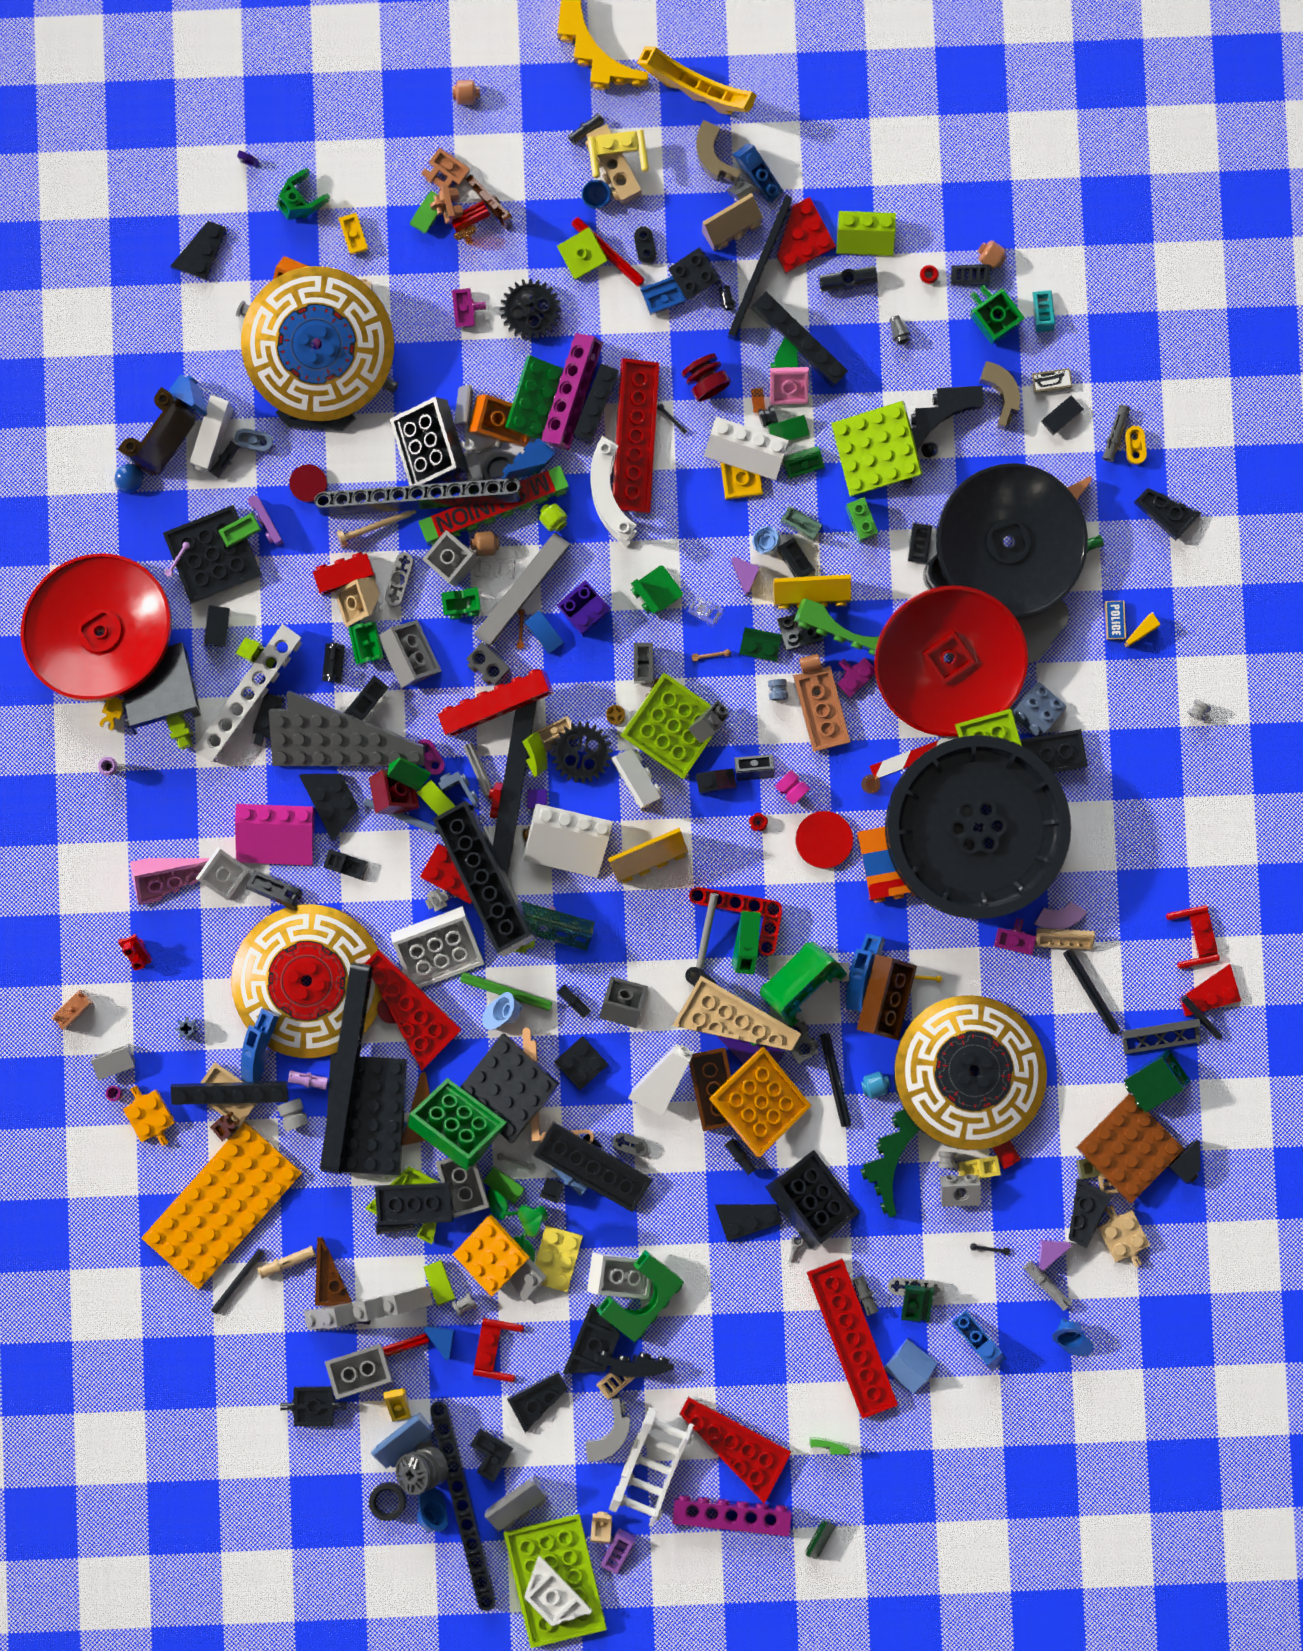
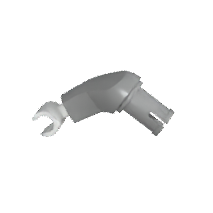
M469 439L470 446L466 448L465 442L462 441L461 446L466 450L464 457L469 478L465 482L484 480L481 463L476 451L473 449L474 442Z

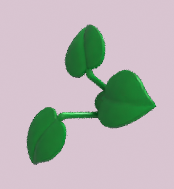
M489 1188L487 1196L491 1213L499 1220L505 1219L506 1215H518L525 1232L521 1238L515 1236L513 1239L534 1262V1248L525 1238L527 1235L534 1237L538 1234L542 1222L548 1219L546 1209L543 1206L532 1209L523 1205L519 1207L518 1211L509 1212V1205L504 1196L496 1190Z

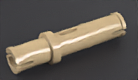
M310 1246L279 1260L276 1258L265 1266L258 1267L261 1279L275 1273H283V1270L315 1258L314 1248Z

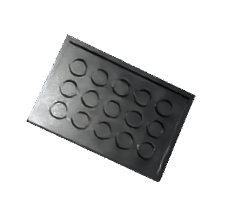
M331 1055L327 1116L337 1055ZM360 1056L342 1172L401 1175L407 1059Z

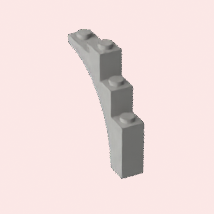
M429 1286L416 1287L370 1299L305 1310V1323L307 1330L336 1328L355 1322L402 1314L431 1306L433 1302Z

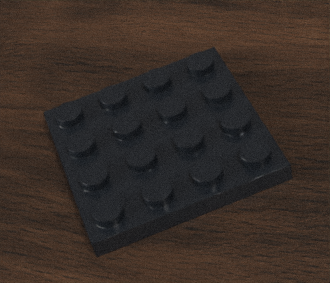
M234 505L163 532L173 560L180 553L184 542L190 544V548L185 550L176 564V568L191 604L262 576L248 538L227 548L218 531L240 519Z
M501 1034L460 1088L507 1122L500 1134L510 1143H514L560 1084L506 1034Z

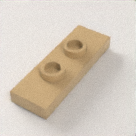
M1037 928L1035 947L1093 950L1095 931Z

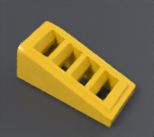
M1153 612L1144 619L1126 640L1125 647L1128 648L1160 626V622Z

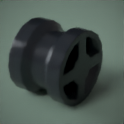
M773 405L769 406L768 409L758 410L763 428L769 424L778 423Z

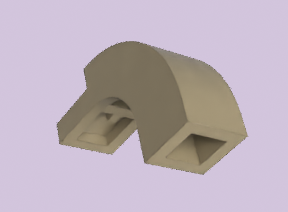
M703 120L696 139V153L700 166L715 181H718L720 175H722L724 180L737 183L741 177V171L719 160L714 152V145L720 135L721 128Z
M986 361L979 383L993 387L1001 395L1003 408L996 428L1004 430L1005 426L1011 423L1013 415L1010 413L1017 414L1019 411L1020 391L1015 379L1006 369Z

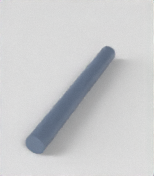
M366 798L363 805L374 809L373 801ZM402 812L389 815L433 834L436 831V826Z

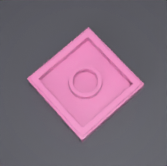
M808 367L770 368V405L808 404Z

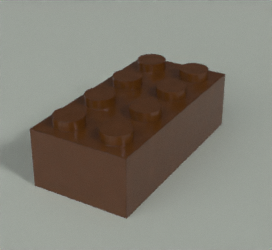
M875 955L857 1030L899 1040L917 965L890 957Z
M725 1047L694 1053L689 1062L702 1130L708 1131L731 1126L709 1099L731 1077Z

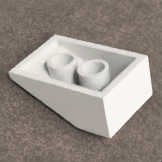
M592 1253L587 1291L597 1295L649 1299L651 1280L633 1265L638 1258Z

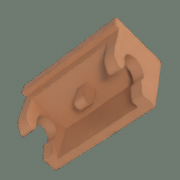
M80 989L52 1016V1020L56 1021L62 1030H67L94 1002Z

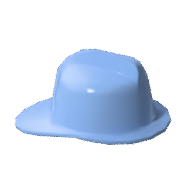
M505 992L486 1007L482 1023L488 1030H494L503 1024L513 1023L518 1019L523 1005L515 1000L510 992Z

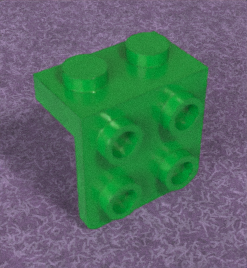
M662 565L640 580L636 579L631 583L632 589L630 590L636 599H641L643 602L642 608L647 614L651 613L653 617L683 596L681 589Z

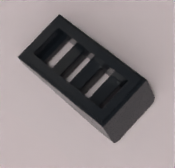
M990 265L951 266V285L989 286ZM957 271H961L960 280H957ZM965 271H968V280H965ZM973 271H976V279H972ZM980 271H984V279H980Z
M912 522L908 561L927 563L932 531L931 524ZM916 529L926 530V534L918 533ZM915 537H923L925 541L915 540ZM914 544L924 545V549L914 548ZM913 552L924 553L923 557L913 556Z

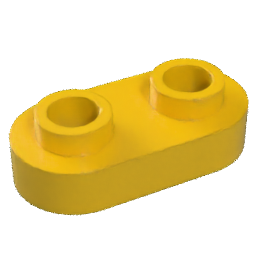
M1132 426L1125 433L1126 457L1131 464H1141L1147 455L1145 433L1139 426ZM1131 434H1136L1137 439H1132ZM1133 453H1138L1139 458H1134Z

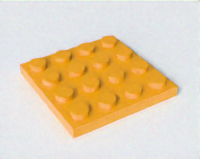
M764 1047L760 1048L709 1098L757 1157H761L812 1106Z

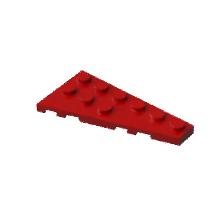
M378 949L365 964L372 965V979L380 990L381 996L390 1009L391 1015L422 1071L462 1028Z
M688 1396L679 1415L688 1424H693V1429L765 1504L791 1451Z

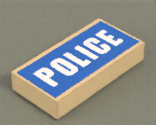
M1105 601L1106 640L1126 639L1124 601Z

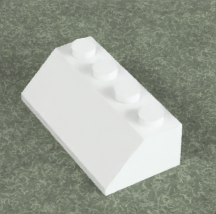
M716 416L704 457L776 481L789 440Z

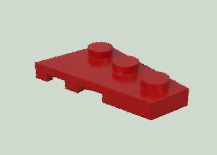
M1231 964L1226 965L1223 969L1184 994L1189 997L1201 1012L1241 1001ZM1180 1000L1184 1016L1193 1015Z

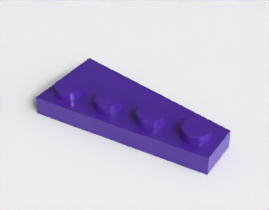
M716 1035L743 1064L762 1047L769 1052L777 1064L784 1055V1052L776 1047L762 1044L753 1046L748 1041Z

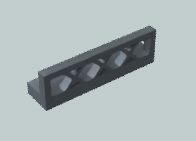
M1192 1019L1120 1031L1124 1054L1201 1042L1198 1028L1200 1027V1020ZM1194 1028L1195 1039L1188 1040L1182 1034L1186 1029ZM1169 1031L1178 1035L1174 1042L1171 1043L1163 1039ZM1151 1034L1159 1038L1153 1046L1144 1042L1146 1037ZM1134 1037L1140 1041L1136 1048L1128 1049L1126 1038Z

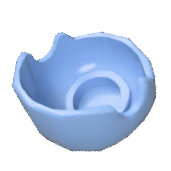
M765 526L754 533L752 543L757 552L769 555L778 550V546L781 544V537L775 528Z

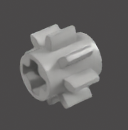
M438 888L427 894L428 899L425 900L428 909L433 908L436 912L448 906L446 901L449 900L446 891L441 892Z

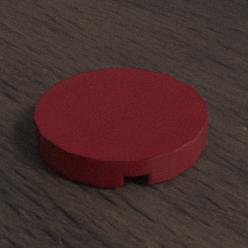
M311 464L301 465L296 468L289 480L290 490L299 501L306 503L314 502L316 495L326 492L328 486L324 472L319 467Z

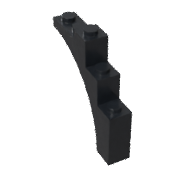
M983 386L937 388L935 394H932V404L936 405V407L915 408L914 414H911V425H914V427H911L917 452L928 434L940 423L953 415L968 410L981 409L984 405ZM912 478L901 481L903 482V488L911 487Z

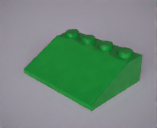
M447 1078L409 1114L408 1127L464 1170L468 1171L483 1156L507 1122Z

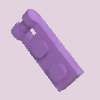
M254 495L249 497V505L252 509L257 510L259 514L256 517L261 527L265 526L268 530L265 534L269 542H274L276 546L283 544L260 499Z

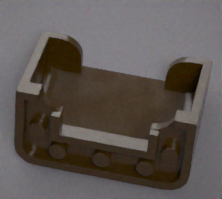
M162 387L154 397V403L162 410V413L142 442L135 438H127L117 449L127 460L152 476H156L163 471L196 422L194 413Z

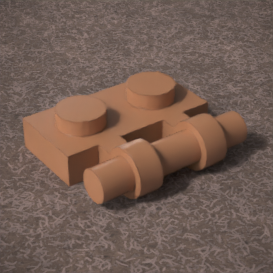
M439 147L428 162L433 167L432 171L430 172L425 168L421 175L430 184L434 183L441 191V186L444 184H448V188H452L451 184L453 182L460 186L470 173V169ZM439 172L447 177L445 181L437 177Z

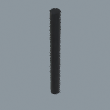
M258 1248L212 1307L211 1311L218 1314L265 1252Z

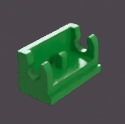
M376 621L367 624L360 623L348 628L356 665L370 664L384 658Z

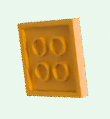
M492 1215L488 1216L453 1253L457 1260L491 1297L530 1258Z

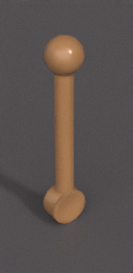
M726 649L724 652L703 655L693 654L692 660L698 661L702 658L722 655L728 657L731 655V651Z

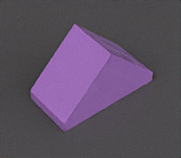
M732 557L731 563L746 596L751 590L760 567L737 557Z
M1040 1239L1039 1269L1044 1271L1072 1245L1067 1241Z

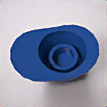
M1065 1318L1061 1319L1057 1331L1052 1335L1053 1341L1072 1355H1089L1093 1351L1094 1346L1092 1341L1084 1334L1082 1326L1078 1322L1068 1321Z
M436 1488L429 1489L419 1495L417 1521L425 1529L426 1533L443 1531L448 1525L444 1496Z

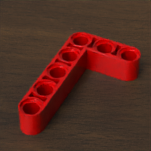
M695 887L690 891L689 899L695 905L708 907L710 895L715 893L722 897V902L716 905V909L741 913V911L753 912L750 910L749 904L752 901H757L760 909L756 912L761 913V917H763L758 951L763 956H770L774 953L782 915V906L779 902L702 887ZM701 891L703 899L695 901L692 898L693 892ZM732 898H739L741 901L740 907L733 908L730 905V900ZM772 904L777 905L779 908V912L776 915H771L768 912V907ZM771 923L775 926L773 934L765 932L766 924ZM764 942L770 943L772 946L771 952H763L761 945Z

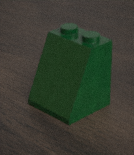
M1168 1049L1128 1075L1124 1080V1085L1127 1091L1136 1098L1137 1106L1146 1113L1183 1091L1191 1080L1171 1050Z

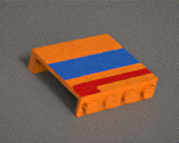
M885 827L856 832L861 848L870 896L869 900L874 899V903L886 901L885 897L893 896V899L904 898V893H910L911 891L900 879L891 862L886 844Z

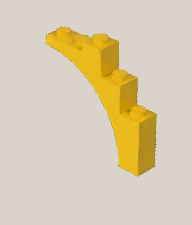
M561 0L557 32L558 40L565 43L576 41L574 63L581 67L592 65L591 87L598 91H604L610 88V82L616 85L628 83L635 87L648 85V72L635 70L618 63L595 43L583 19L581 0Z
M645 46L637 61V64L666 87L679 88L694 101H705L720 114L731 115L733 111L749 112L757 97L751 91L732 88L706 78L678 63L657 47Z

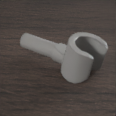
M795 1236L791 1239L792 1251L788 1262L793 1263L798 1247L803 1244L802 1238L798 1245L794 1243Z

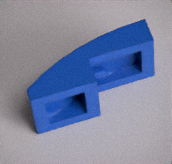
M540 610L524 621L548 654L564 643Z

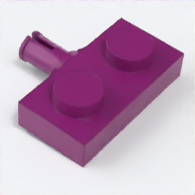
M471 288L452 290L456 329L475 327V311L486 310V302L474 303Z
M865 657L854 666H851L845 659H842L838 664L846 672L837 685L850 698L875 674L874 667Z
M1016 918L1014 929H997L994 947L1032 955L1036 936L1028 935L1021 931L1024 920Z

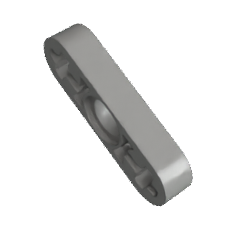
M406 552L400 553L397 556L386 591L385 600L391 607H398L403 602L414 560ZM405 557H407V560L410 562L409 564H405L404 570L408 571L407 574L403 571H396L397 568H402V563L400 562V559H404ZM403 575L405 577L404 583L401 585L395 584V576ZM392 586H394L397 589H402V592H400L399 590L397 591V597L399 598V600H395L394 603H392V600L389 598V596H393L395 592V589H391Z
M893 1277L887 1284L888 1290L893 1295L904 1296L905 1291L904 1288H898V1291H895L891 1287V1284H895V1281H898L900 1285H905V1281H908L907 1285L918 1282L921 1286H924V1283H928L927 1287H934V1284H937L940 1291L933 1295L934 1299L940 1298L944 1293V1286L937 1280Z

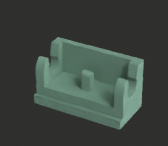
M791 506L787 508L780 521L784 526L812 542L822 527V524Z

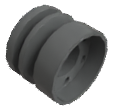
M425 1446L415 1452L404 1455L398 1460L395 1470L396 1478L400 1487L405 1492L411 1495H418L444 1483L448 1475L447 1461L437 1448Z

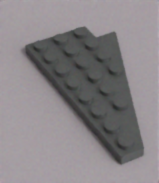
M287 692L288 709L269 710L272 766H389L390 763L400 757L417 766L425 765L424 745L294 692Z

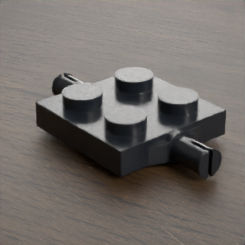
M294 1386L292 1403L280 1402V1406H288L280 1407V1411L292 1410L294 1426H333L335 1410H347V1402H335L332 1386Z

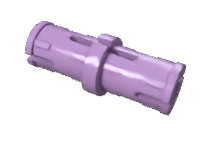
M290 1070L288 1083L305 1085L306 1088L310 1086L326 1090L329 1078L315 1076L309 1072L305 1074Z

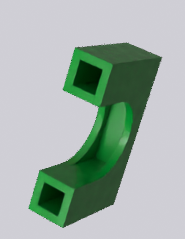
M644 1250L633 1265L653 1283L654 1293L650 1302L640 1309L631 1310L623 1307L611 1296H607L596 1309L600 1316L634 1342L643 1337L646 1328L656 1321L659 1312L669 1305L672 1296L681 1290L684 1283L676 1273L647 1250Z

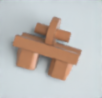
M444 184L441 186L442 190L439 191V195L434 196V201L430 204L431 210H437L438 215H444L445 224H451L453 219L462 217L463 209L461 205L452 206L451 201H458L459 199L458 189L448 188V184Z

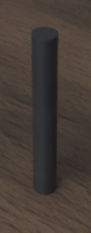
M1187 995L1181 997L1180 1000L1200 1020L1215 1039L1219 1040L1223 1036Z

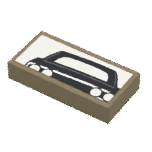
M1070 368L1032 373L1031 375L1034 393L1073 387Z

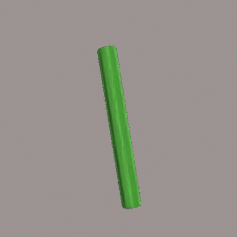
M465 972L461 975L460 982L498 995L510 992L514 999L546 1011L551 1010L552 1002Z

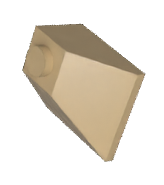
M374 576L356 579L334 591L345 627H349L372 615L380 595Z

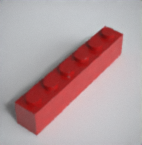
M534 669L525 677H515L511 680V683L506 685L499 684L490 692H480L476 698L471 700L470 698L464 699L455 707H445L442 709L443 712L438 713V717L444 734L453 737L552 695L554 691L547 673L543 670Z

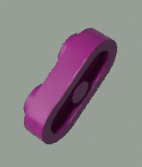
M420 740L418 743L429 747V751L425 753L424 767L432 775L441 774L445 769V763L436 747L430 740ZM434 762L439 764L437 769L432 768Z

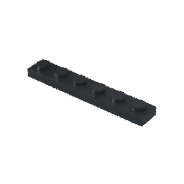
M288 1081L171 1084L170 1087L172 1105L288 1102L289 1100Z

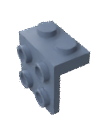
M1038 682L1016 706L1012 714L1017 722L1037 737L1042 736L1065 710L1066 704L1043 684Z
M459 772L451 775L448 773L440 778L441 782L438 784L443 793L460 783L474 809L478 808L477 803L479 799L474 790L469 791L468 786L470 784L464 774L460 775Z

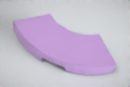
M1069 902L1066 907L1060 910L1043 908L1034 925L1047 929L1068 928L1079 922L1087 911L1072 902Z

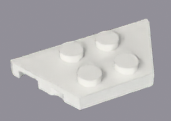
M539 1556L524 1598L551 1626L566 1620L575 1619V1617L584 1614H590L592 1609Z

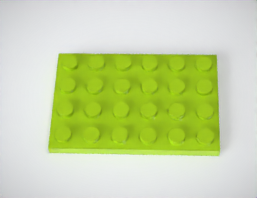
M580 1513L504 1531L530 1648L607 1630ZM539 1556L592 1609L590 1614H584L575 1617V1619L566 1620L551 1626L524 1598Z

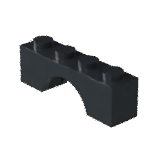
M600 364L575 428V439L592 445L604 408L618 379L619 370Z

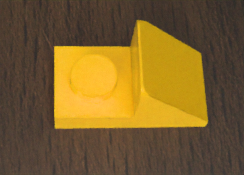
M405 1388L384 1392V1400L392 1422L411 1418Z

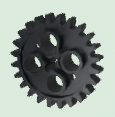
M531 278L527 284L522 279V285L520 286L515 282V289L508 287L510 294L504 293V297L507 300H501V304L504 307H500V311L504 312L501 315V319H507L503 323L504 326L510 325L508 328L509 333L515 330V337L521 334L522 340L528 336L531 341L533 336H536L537 340H539V334L547 337V330L551 333L553 332L551 325L557 327L555 319L559 320L560 315L556 313L561 312V308L556 307L561 304L560 300H555L558 294H551L553 287L546 289L547 283L545 282L541 286L539 279L533 284ZM526 293L532 295V298L528 301L522 299V296ZM516 301H520L524 306L517 304ZM541 303L549 305L546 310H541L538 306ZM534 307L535 312L530 311L528 313L527 308ZM516 309L523 311L519 317H515L512 313ZM538 314L544 315L545 318H541ZM531 319H537L539 321V324L536 326H531L529 324V321Z
M578 721V726L576 727L571 722L570 729L564 726V733L558 731L560 738H553L557 744L551 745V748L555 749V751L551 752L550 755L556 756L552 763H558L555 769H562L560 775L567 774L568 781L574 777L575 783H577L579 778H581L582 783H585V778L592 782V776L599 779L598 772L600 771L605 774L603 767L610 766L606 760H612L608 753L613 752V750L607 748L611 741H605L608 735L604 734L601 736L603 729L600 728L596 731V724L590 728L588 721L585 723V726H582L581 721ZM573 736L579 738V743L575 746L569 744V739ZM583 736H586V741L584 744V751L586 752V754H582L580 768L577 769V764L579 761V754L577 753V750H581ZM591 740L598 742V746L595 749L588 748V743ZM568 755L575 756L573 764L565 762V758ZM586 759L594 760V765L586 768L584 762Z

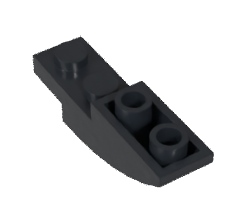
M373 676L343 713L364 720L389 687L376 676Z
M602 1350L600 1354L594 1353L593 1361L596 1363L611 1366L609 1372L612 1375L623 1377L654 1376L674 1368V1365L669 1362L670 1359L658 1356V1360L653 1359L651 1354L640 1352L639 1355L633 1354L632 1361H630V1357L619 1355V1358L612 1357V1353Z

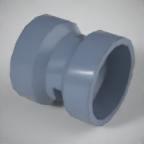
M787 679L768 681V687L772 691L769 693V700L788 699V693L784 691L787 686Z

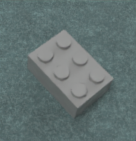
M450 1158L435 1162L441 1182H451L454 1218L490 1207L478 1162L468 1171L464 1170Z

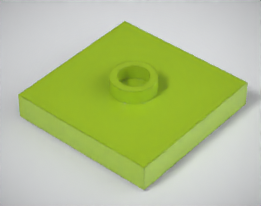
M590 227L557 245L574 280L608 262Z

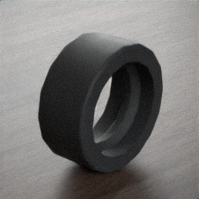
M496 452L489 455L482 467L484 479L494 480L491 478L489 470L495 461L504 460L512 465L514 458L504 452Z
M381 1483L370 1494L369 1509L379 1520H394L405 1509L407 1502L406 1494L396 1483ZM384 1490L395 1492L399 1498L397 1509L391 1513L382 1512L376 1505L378 1494Z

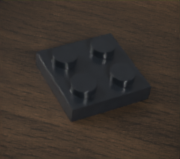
M583 1036L554 1062L579 1090L586 1086L608 1065Z

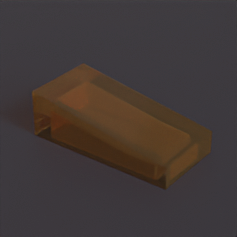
M763 388L750 389L753 412L757 413L759 409L765 410Z

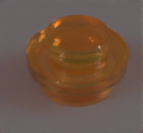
M866 775L862 779L861 787L866 793L873 794L879 790L880 780L875 775Z

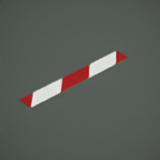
M948 736L871 765L869 767L873 777L877 779L909 767L916 759L933 747L958 738V736Z

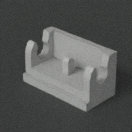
M129 1044L99 1054L91 1059L98 1080L135 1067V1059Z

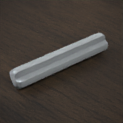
M468 743L464 746V750L485 797H489L492 785L474 744Z

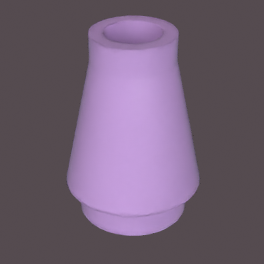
M104 757L99 761L98 769L101 774L110 776L117 771V762L112 757ZM112 764L113 767L109 771L108 766Z

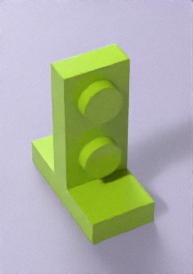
M245 637L236 654L254 664L265 648L257 641H252ZM270 657L266 660V665L272 669L276 659Z

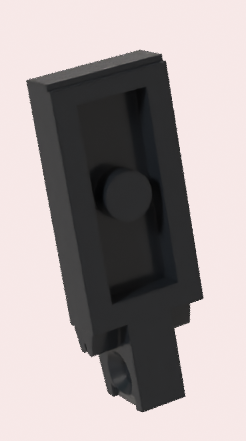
M266 693L263 697L253 726L252 733L256 734L253 744L262 747L264 738L269 739V710L281 709L284 698Z

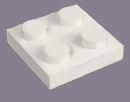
M218 847L196 879L228 901L250 869Z

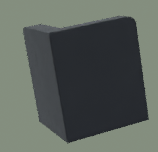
M546 1178L539 1197L558 1203L565 1184Z

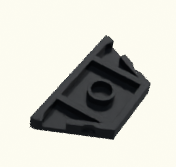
M300 774L299 776L331 840H336L339 833L359 809L343 775Z
M593 1303L590 1304L563 1374L602 1372L607 1369L608 1365L593 1361L594 1353L600 1354L602 1350L613 1354L620 1333L611 1323L600 1316L596 1310L597 1307Z

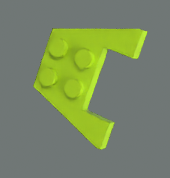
M408 1166L390 1185L439 1183V1181ZM376 1198L365 1208L377 1215ZM423 1223L416 1237L432 1245L437 1223Z

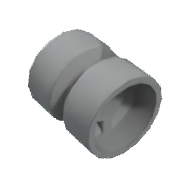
M301 1098L277 1106L280 1117H284L282 1123L285 1132L309 1124L306 1113H302L304 1107Z

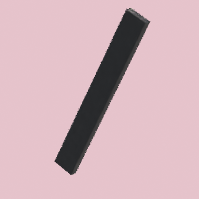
M785 195L729 330V339H736L792 204V197Z

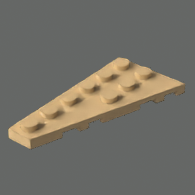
M700 976L672 1025L791 1051L801 1036L800 1032L703 976Z

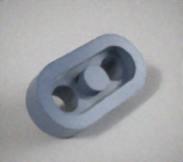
M243 428L235 434V442L243 449L268 452L273 446V439L265 432ZM244 436L248 437L247 442H242ZM262 440L267 441L265 446L260 445Z

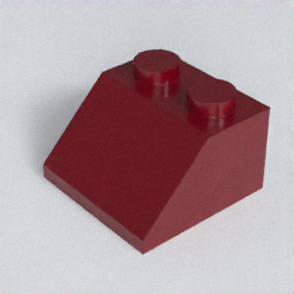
M381 770L369 777L375 814L391 815L419 808L416 790L388 777V770Z

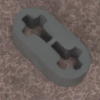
M622 1132L617 1133L613 1137V1145L618 1150L635 1156H643L648 1151L647 1142L641 1138ZM624 1136V1140L630 1142L629 1146L622 1144L619 1147L616 1138ZM639 1142H642L645 1150L637 1153L636 1148L631 1147V1144L638 1145Z

